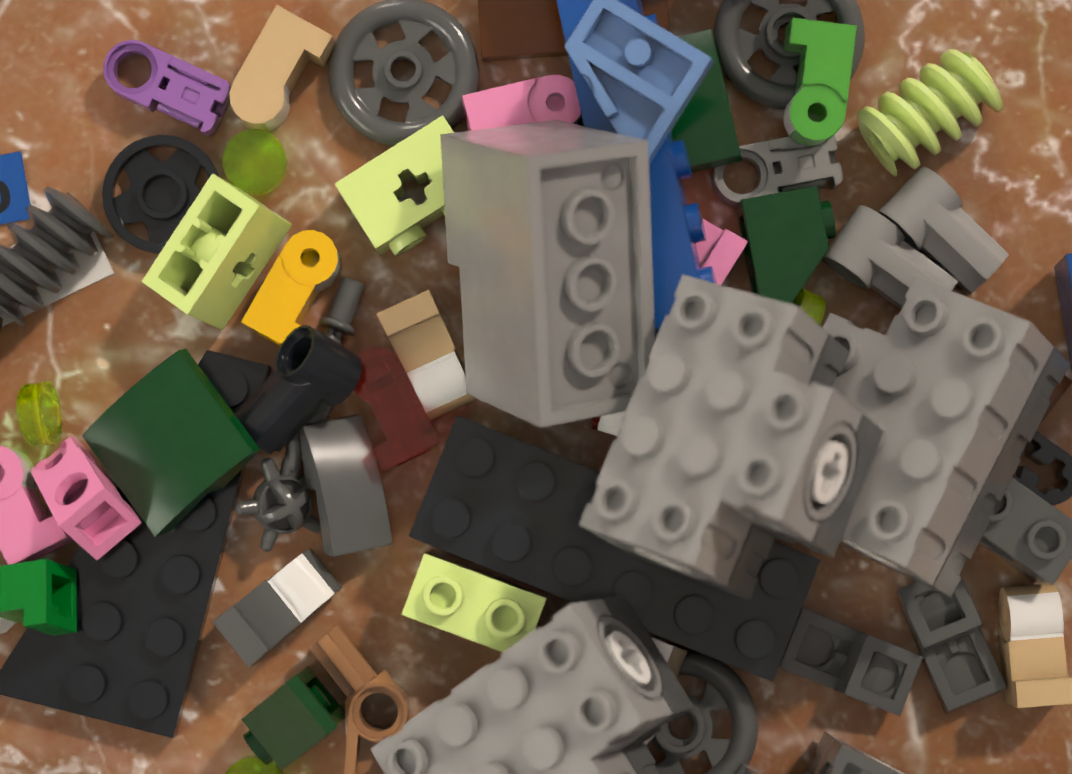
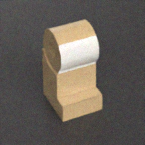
M276 5L235 77L229 92L230 104L239 120L249 129L258 132L272 131L280 127L287 119L290 110L289 95L309 60L323 68L329 62L335 45L333 36Z
M429 290L376 313L430 421L477 400L466 393V375L460 364L462 361Z
M1037 584L1002 587L999 592L998 601L1000 621L998 636L1002 677L1007 686L1003 692L1004 703L1016 708L1072 704V677L1068 675L1063 634V609L1056 585Z

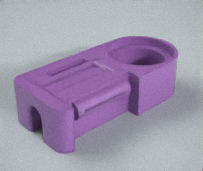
M127 40L118 43L108 52L104 60L103 72L108 85L121 98L151 112H154L158 104V111L197 129L201 128L200 132L205 137H211L216 134L230 105L229 92L231 86L226 80L137 40ZM134 54L147 57L152 66L149 80L138 88H128L121 85L117 76L118 66L121 61L127 56Z

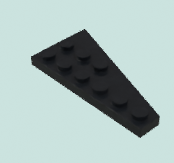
M210 350L205 352L198 363V366L234 414L265 382L271 371V366ZM246 465L223 489L207 493L172 531L156 537L118 487L117 491L122 499L134 509L142 523L98 560H95L81 546L68 564V567L77 570V633L53 636L27 628L0 669V695L170 738L177 736Z

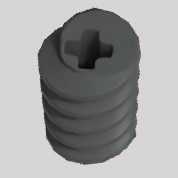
M49 186L43 191L51 209L47 212L29 204L25 210L33 224V228L28 230L11 222L7 228L15 246L11 249L0 244V309L22 327L26 326V320L19 305L34 311H40L44 307L43 300L37 290L38 286L53 293H58L62 289L61 282L55 272L56 268L72 275H76L80 271V267L73 254L74 250L91 257L98 253L97 247L90 235L92 232L107 238L114 237L69 192L65 194Z

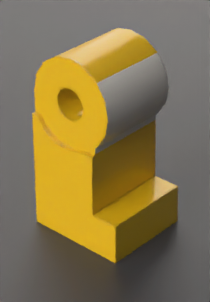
M315 230L301 231L293 235L277 257L241 323L247 329L281 346L287 335L295 328L301 326L319 291L330 287L339 276L341 269L340 255L333 241L324 233Z

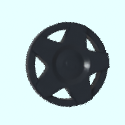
M155 135L131 143L112 161L103 183V206L111 226L121 238L132 246L145 252L160 254L202 190L196 185V179L201 167H204L208 178H210L212 173L220 177L215 165L199 147L176 136ZM158 147L178 149L165 161L157 160L147 151ZM124 168L131 181V186L128 190L115 197L117 180ZM144 223L147 226L150 241L135 236L125 225Z

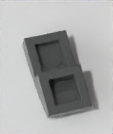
M355 414L304 424L299 430L305 484L308 489L316 491L324 554L336 557L393 544L381 477L362 416Z
M962 577L951 598L919 582L897 590V595L920 655L923 656V663L946 715L1006 690V683L981 631L983 623Z
M802 608L779 668L900 716L923 656Z

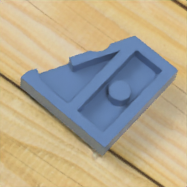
M593 0L564 46L616 132L621 135L648 140L649 165L714 63L710 56L618 0Z

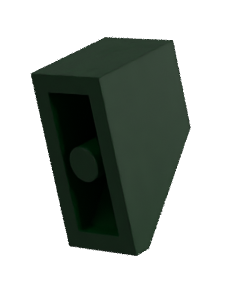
M817 186L741 199L736 206L740 235L748 241L743 251L752 294L791 304L829 250L827 239L836 237L835 219L830 201L820 202Z
M307 666L241 719L249 728L243 734V737L250 749L265 765L274 760L283 770L335 730L345 719V711L312 669Z

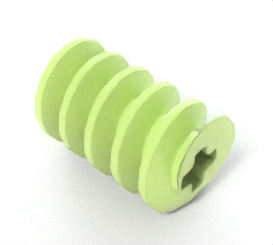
M947 50L940 56V67L936 64L928 63L919 71L920 82L914 78H906L899 84V96L891 92L884 93L878 99L879 111L873 107L865 106L857 113V122L864 140L879 162L894 177L897 176L895 161L899 158L914 170L921 165L915 148L921 144L933 155L942 151L936 135L938 131L942 130L954 141L960 139L962 133L957 118L963 116L975 127L982 124L983 119L978 104L982 101L996 113L1004 108L999 91L985 67L969 52L963 51L961 53L958 50Z

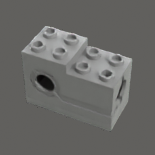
M558 120L440 134L447 258L449 264L460 269L466 393L540 428L626 411L639 378H643L650 362L648 357L655 342L648 140Z

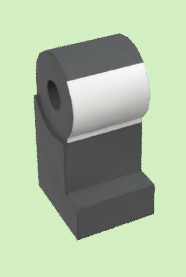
M309 548L270 579L263 581L238 603L216 618L213 623L246 665L251 667L338 593L342 586L314 551Z

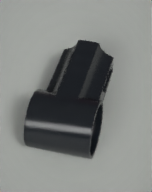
M309 325L299 326L288 334L276 354L274 372L238 410L235 416L261 450L272 454L274 451L280 452L324 403L335 406L351 395L361 377V359L355 353Z

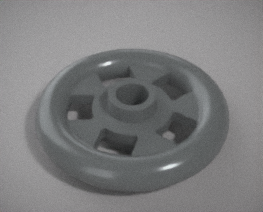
M384 0L359 12L340 32L330 56L329 85L338 110L356 131L377 143L395 146L442 115L453 130L465 117L462 95L477 92L479 62L469 34L449 12L423 0ZM399 23L405 39L392 42L382 49L379 48L373 33L385 26ZM431 32L440 37L449 50V53L438 62H433L429 52L419 44ZM372 61V76L375 86L356 88L354 81L355 62ZM400 61L411 62L416 68L414 76L408 81L396 80L392 76V68L396 63ZM435 78H439L452 86L447 99L439 109H436L422 99L431 90ZM384 98L398 104H409L405 122L390 121L379 116Z
M723 0L716 16L714 28V42L719 63L731 83L745 96L761 105L785 110L786 105L795 96L798 75L794 67L799 66L801 53L784 51V45L778 40V30L786 27L792 18L817 20L816 16L829 13L835 14L838 23L857 25L851 70L852 78L860 64L865 43L864 22L857 1L806 0V6L803 7L792 3L780 5L779 0ZM749 5L762 9L767 13L759 25L757 35L740 28L741 20ZM757 50H761L770 62L779 66V69L769 80L760 76L748 64V60Z
M685 649L688 653L679 676H694L707 683L702 700L687 695L694 705V708L685 714L693 722L692 734L688 738H679L672 732L671 722H667L660 727L661 731L652 738L655 746L666 755V758L656 766L659 774H685L681 759L693 757L704 750L708 755L712 769L703 774H737L742 763L749 765L757 743L758 719L752 696L742 679L727 664L695 650ZM729 709L732 718L731 738L714 739L712 737L714 723L711 711Z

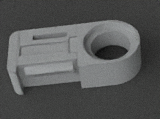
M835 135L817 146L799 144L790 136L739 146L742 160L751 162L759 173L757 188L747 194H737L726 186L723 178L726 165L715 167L712 172V185L716 195L723 202L735 207L741 199L812 186L822 188L826 187V181L830 182L832 190L843 179L841 163H837L835 151L837 150Z

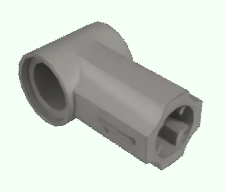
M920 167L878 213L903 232L905 235L904 241L917 251L921 250L936 265L958 280L957 285L967 295H970L1002 265L1009 254L961 209L963 205L961 198L943 178L927 167Z
M859 205L822 258L827 265L851 283L866 290L872 288L901 310L907 300L905 295L915 277L953 291L958 282L952 275L904 241L905 235L896 225L864 205Z

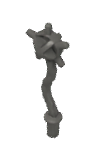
M342 277L328 316L319 319V324L326 328L324 335L341 344L343 336H353L355 334L351 324L366 287L364 284ZM324 403L305 424L326 420L334 406ZM299 431L286 444V452L282 460L280 474L272 458L263 459L261 467L265 480L257 487L253 500L238 502L235 505V512L238 515H254L255 519L264 528L260 548L266 552L272 550L279 534L292 533L299 530L302 526L315 533L321 531L320 520L311 514L312 497L310 489L306 487L305 476L303 475L299 478L302 455Z

